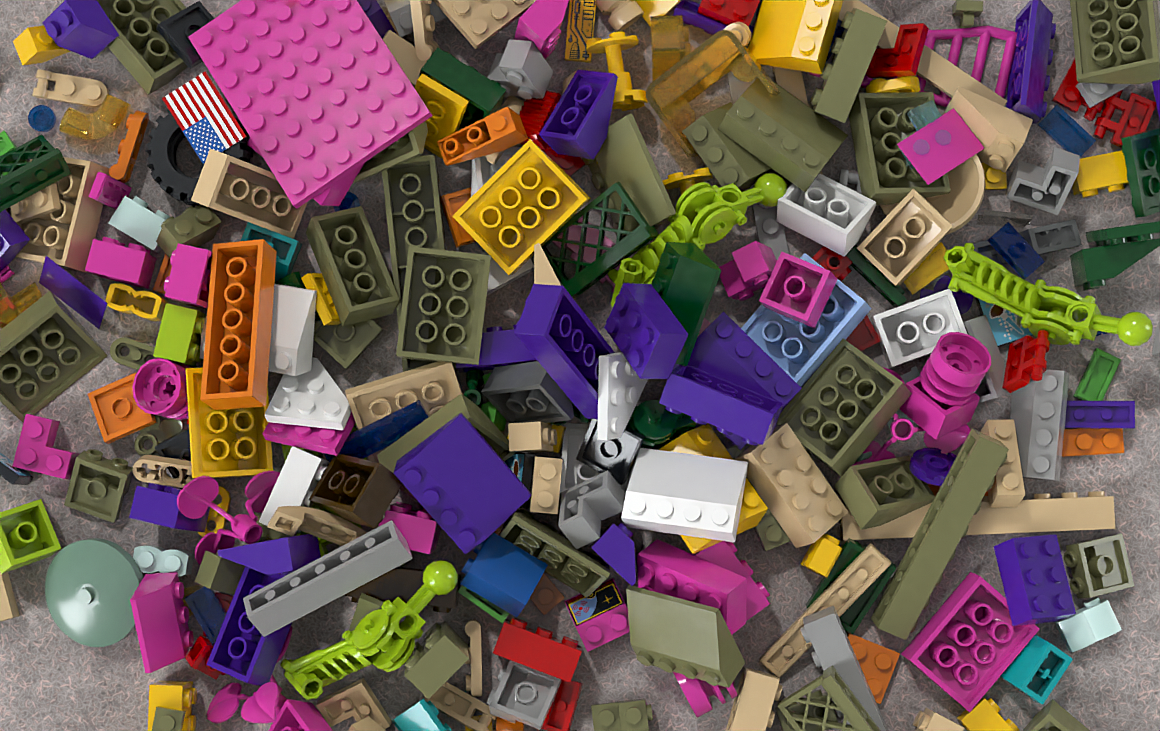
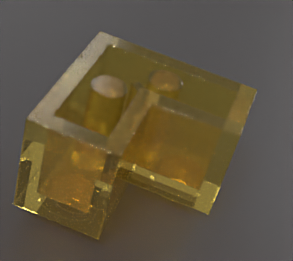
M682 15L650 16L653 92L685 91V80H690V64H685V59H690V43H685L689 42L688 26H683Z

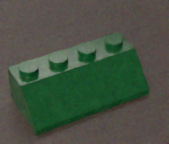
M666 242L655 277L652 280V286L689 334L676 361V364L687 366L721 269L694 243Z

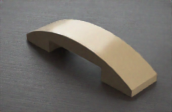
M302 506L278 507L267 526L290 536H294L296 531L300 530L340 546L366 534L364 530L339 516Z

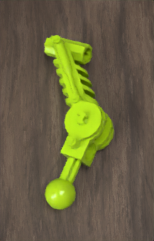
M766 173L756 180L752 189L743 192L734 183L719 188L717 185L711 187L709 183L701 182L689 187L678 199L676 214L668 219L671 224L650 244L641 248L632 258L621 260L618 271L616 269L609 271L608 277L615 284L611 306H614L623 283L652 285V280L655 277L666 242L694 243L703 251L705 244L715 243L730 232L734 225L738 224L741 226L746 223L747 217L745 213L747 206L755 203H760L765 207L777 206L778 199L783 197L787 190V185L783 178L775 173Z
M965 243L964 247L954 246L952 249L946 250L943 259L953 275L948 286L951 291L957 292L961 289L963 293L971 294L986 303L998 305L1022 318V327L1029 328V331L1036 338L1040 330L1047 331L1050 344L1067 345L1071 343L1079 345L1081 339L1094 341L1098 331L1118 334L1119 338L1130 346H1141L1148 342L1152 336V322L1141 312H1129L1121 318L1101 315L1097 304H1094L1096 299L1093 296L1082 298L1066 288L1046 286V282L1038 279L1034 285L1010 273L1003 265L974 251L975 248L972 243Z
M433 561L423 572L424 584L407 603L399 597L393 602L386 600L381 606L382 609L374 610L367 614L359 622L355 630L345 631L342 635L345 640L328 646L325 649L315 650L297 659H283L280 666L285 670L284 676L306 700L312 698L317 699L323 693L322 687L341 680L346 675L372 664L386 672L400 668L411 656L415 647V639H419L424 633L421 627L426 621L418 614L435 595H446L454 589L458 578L456 569L447 561ZM406 616L405 620L402 623H399L401 618Z

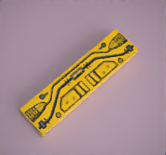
M570 0L565 61L591 63L592 53L586 51V40L592 39L594 35L596 0Z

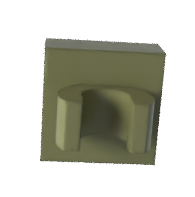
M956 0L952 5V16H960V28H971L974 25V17H979L983 12V1Z

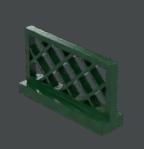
M42 134L0 156V212L71 174L61 151L58 148L55 149ZM27 159H33L32 162H25ZM3 172H9L8 175H1Z
M616 182L575 214L542 246V249L561 284L572 298H576L608 275L610 270L617 268L621 264V260L630 258L656 238L659 233L654 226L648 224L621 183ZM616 191L622 199L621 210L608 208L609 198ZM593 209L602 210L600 226L588 224L589 212ZM607 212L620 213L618 229L606 227ZM625 215L634 216L640 226L633 231L623 230ZM572 225L582 226L580 241L568 239L569 228ZM587 227L599 229L597 245L585 243ZM605 231L617 233L616 244L613 247L603 246ZM552 241L562 242L560 257L552 256L546 246ZM567 243L579 245L577 260L565 258ZM585 247L597 248L596 259L592 263L583 261ZM565 262L577 264L575 276L568 280L563 272Z

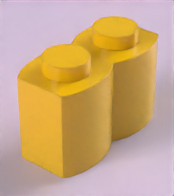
M120 283L110 284L105 299L107 306L125 314H136L149 321H162L165 305L169 303L155 293L137 291Z
M823 534L809 546L800 564L827 578L843 549L838 546L840 541L828 534Z

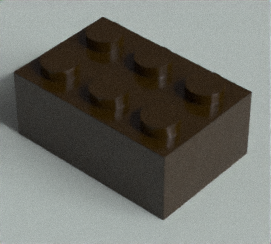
M338 454V456L334 455L308 500L325 512L339 516L347 521L376 529L378 524L384 519L385 512L390 503L398 495L402 482L393 472L380 463Z

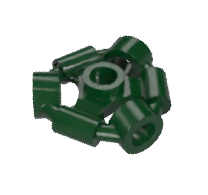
M469 370L466 372V384L469 390H465L464 396L481 409L483 404L482 388L479 386L484 384L482 377L484 373L481 370Z

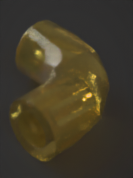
M106 94L100 108L94 113L87 114L69 107L62 117L59 131L71 137L84 140L104 138L117 130L126 117L131 105L112 95Z

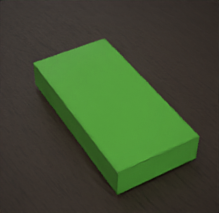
M1095 348L1073 397L1081 401H1102L1121 359Z

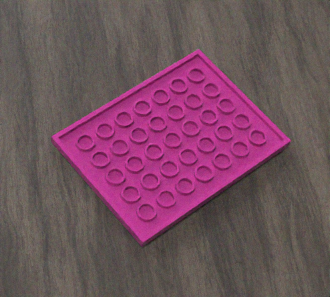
M241 0L188 37L296 209L433 116L357 0Z

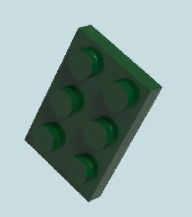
M1160 128L1121 138L1122 153L1125 156L1127 167V180L1130 184L1132 207L1136 218L1160 212Z
M1160 221L1086 232L1087 243L1095 242L1096 247L1154 239V233L1160 232Z
M848 538L828 577H823L806 603L807 608L866 547ZM891 562V565L839 617L844 630L854 634L895 571L896 565Z

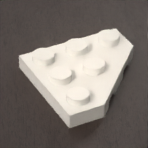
M622 352L599 356L597 440L607 441L622 436L648 380L639 378Z
M312 357L311 371L297 376L283 374L265 412V418L267 422L344 430L352 411L347 398L318 358Z

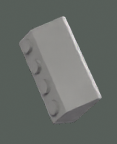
M1046 370L1043 373L1042 380L1034 381L1030 379L1028 385L1012 392L1010 419H1014L1023 478L1057 482L1060 480L1070 376L1066 371Z

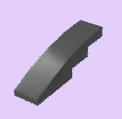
M1075 219L972 243L975 248L974 251L1001 265L1082 245Z

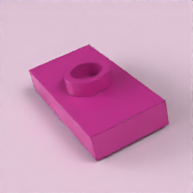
M98 172L88 197L116 210L124 196L129 197L132 187L107 174Z

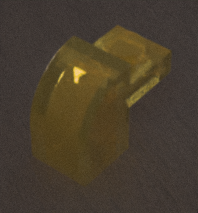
M35 282L12 297L0 283V328H4L43 296Z

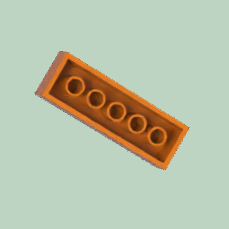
M264 239L213 244L200 400L214 410L266 406L277 251Z

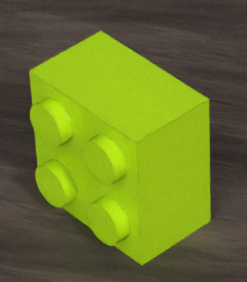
M166 303L153 356L196 367V363L202 360L200 359L201 333L206 314L195 309Z
M42 499L0 512L1 574L51 557L61 549Z

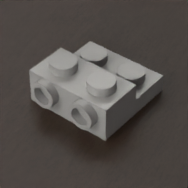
M510 660L508 666L503 665L498 676L500 684L497 690L493 689L489 695L487 705L490 707V714L512 723L519 721L541 730L562 679Z

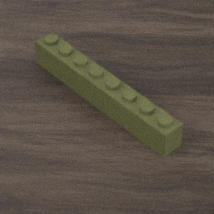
M971 429L871 616L878 629L904 640L915 630L918 622L917 619L922 610L928 606L934 587L940 584L947 563L953 560L960 539L966 536L968 524L973 515H976L980 510L982 498L986 491H989L993 486L994 476L999 467L1003 466L1006 462L1009 449L1001 441Z

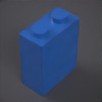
M493 532L473 550L477 556L474 560L469 558L461 571L466 575L460 584L517 618L526 606L548 565Z

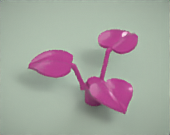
M884 368L904 383L903 379L898 373L894 372L893 370ZM895 413L893 416L894 421L890 425L892 438L884 443L882 447L873 440L863 452L864 454L871 451L872 456L869 459L855 462L852 466L896 458L892 452L886 450L891 444L895 443L897 439L901 441L908 440L913 436L914 432L925 430L921 427H914L909 420L899 418ZM966 423L938 439H934L925 432L924 443L928 448H939L941 453L947 454L956 450L965 442L971 429Z
M261 472L249 481L244 491L246 497L249 498L245 503L249 516L247 514H238L233 518L212 502L218 495L219 486L217 481L210 476L197 477L183 487L177 496V506L184 516L190 519L201 518L209 506L229 520L232 526V531L220 528L217 533H208L198 542L194 555L199 565H201L205 551L217 553L218 549L233 548L235 538L247 544H253L261 538L263 529L256 522L258 517L254 515V512L263 513L280 472Z
M292 626L290 627V630L288 632V635L286 637V640L284 642L277 662L283 657L288 648L290 638L292 635ZM273 674L271 675L270 682L263 684L251 697L246 694H240L242 686L239 683L233 682L225 685L217 692L209 705L206 718L215 724L225 722L236 712L239 700H246L241 710V716L245 721L258 724L276 722V717L287 698L281 694L283 689L278 685Z

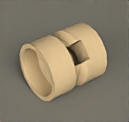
M595 1V5L601 13L609 15L608 22L615 32H622L644 14L636 1Z

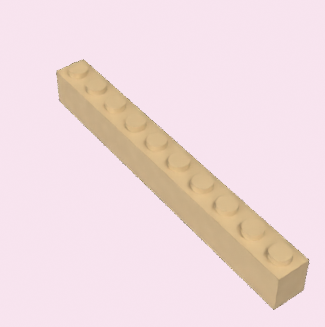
M1105 491L1088 492V497L1079 498L1078 492L1061 493V498L1051 499V493L1034 494V499L1024 500L1023 498L1017 507L990 508L989 497L984 496L981 500L980 510L976 515H973L968 524L969 527L966 535L1115 529L1114 496H1105ZM932 503L881 526L863 530L860 529L845 504L848 513L839 520L840 540H848V538L852 540L912 538L915 536Z

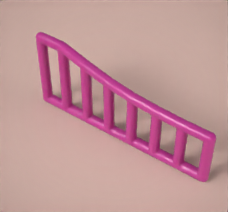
M837 21L836 28L844 30L845 28L841 27V23ZM989 25L971 28L928 30L924 45L934 50L936 40L952 39L948 61L955 66L958 64L963 38L980 36L971 77L980 83L991 37L1005 40V49L995 88L996 94L1002 98L1005 97L1016 49V32ZM809 72L810 75L821 78V74ZM865 74L860 87L866 88L875 79L869 78ZM917 75L916 77L919 78L920 83L919 92H927L924 91L926 80ZM941 90L940 94L933 93L935 105L947 107L952 99Z

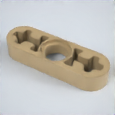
M143 455L133 465L134 476L142 482L183 488L193 480L191 461ZM145 463L149 469H153L149 473H146V469L142 468ZM169 466L177 468L180 474L179 478L169 477L166 468Z

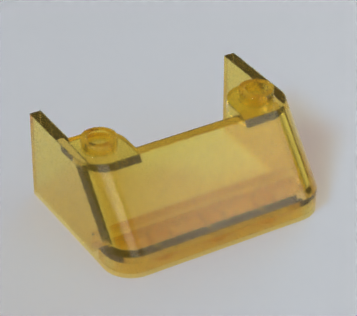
M727 30L715 33L650 83L646 89L647 101L688 157L699 155L682 132L696 120L695 111L689 102L731 71L738 80L743 82H750L758 77L770 94L777 96L781 93L757 59L734 33Z

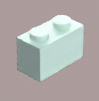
M124 196L108 223L155 252L160 253L162 248L157 244L156 240L161 231V224L170 216L160 210H157L156 213L151 212L147 209L149 204L137 196L133 200Z

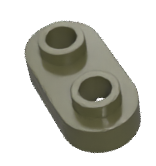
M122 337L112 343L110 355L115 362L139 370L146 363L147 357L154 354L155 347ZM123 347L130 349L128 356H122L121 350Z

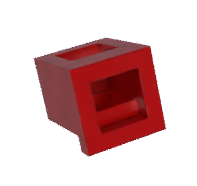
M825 246L812 257L824 269L831 271L839 281H842L852 271L849 268L852 262L846 256H842ZM830 258L838 260L837 267L830 266Z
M200 635L185 656V659L195 670L197 669L217 680L220 674L225 675L226 673L206 665L215 643Z

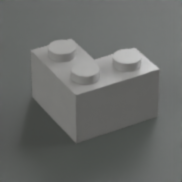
M509 39L504 54H496L487 78L497 81L506 89L504 97L518 96L524 99H543L553 70L533 41Z
M1054 147L1044 168L1018 160L1008 183L1007 199L1058 215L1079 173L1080 155Z
M608 470L561 492L558 527L576 549L590 545L600 539L601 521L610 516L614 517L623 511L625 492Z

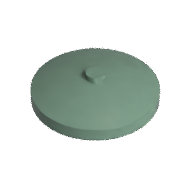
M87 538L71 543L54 557L47 571L45 597L49 612L60 630L77 643L90 647H105L115 644L128 637L136 629L130 599L143 579L142 572L132 556L114 542L101 538Z

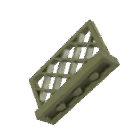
M833 665L824 670L823 675L783 699L777 705L795 731H805L806 723L821 725L822 731H825V726L842 729V731H881ZM822 685L828 693L827 702L810 699L811 691ZM793 702L806 704L804 716L792 714L787 706ZM809 704L825 707L823 720L807 717ZM829 708L842 712L844 715L843 724L827 721Z

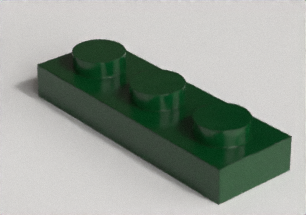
M854 245L845 255L852 262L851 266L894 308L901 306L907 300L903 296L905 291L899 285L891 284L876 266L871 265L864 258L865 256L857 249L858 246Z

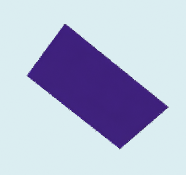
M46 256L39 283L96 328L100 329L107 302Z

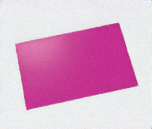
M954 108L897 144L928 185L984 149V146Z

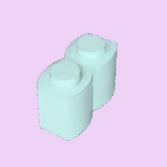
M146 545L134 548L133 559L143 573L178 572V577L192 573L194 554L183 549L165 550L159 546Z
M1098 596L1088 599L1083 603L1085 607L1076 610L1075 615L1055 622L1068 651H1078L1122 630L1107 599H1099Z

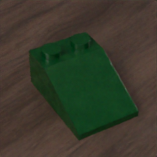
M1160 238L1081 249L1070 255L1075 287L1083 286V291H1088L1106 286V281L1116 277L1160 246Z

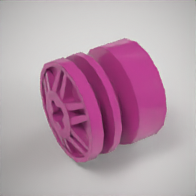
M949 332L940 337L920 372L921 384L932 398L941 403L951 406L964 405L971 400L989 370L991 356L987 348L976 338L960 332Z
M162 358L147 361L136 373L132 386L133 398L138 407L149 414L180 421L189 419L186 368L194 367Z
M673 672L697 718L713 710L709 697L715 695L722 704L726 703L721 693L722 690L727 689L732 699L738 696L734 681L729 688L720 685L713 686L706 681L696 678L689 679L683 674Z

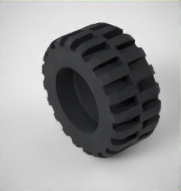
M167 109L169 114L165 118L160 115L156 120L158 126L156 129L151 128L148 133L151 141L146 143L145 151L149 154V157L146 158L147 167L151 169V176L166 193L178 201L195 206V204L199 203L191 201L199 178L185 175L177 166L176 151L180 142L186 136L169 109ZM237 120L247 137L227 148L223 153L252 164L250 157H253V149L247 145L250 139L249 135Z

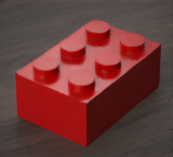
M513 617L511 621L505 620L493 654L571 682L582 652V648L578 647L579 641L563 636L562 640L552 637L553 631L539 626L537 631L527 627L528 622Z

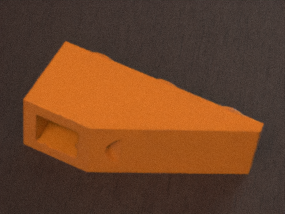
M507 106L437 141L445 165L449 166L504 151L527 140L528 137L520 115Z

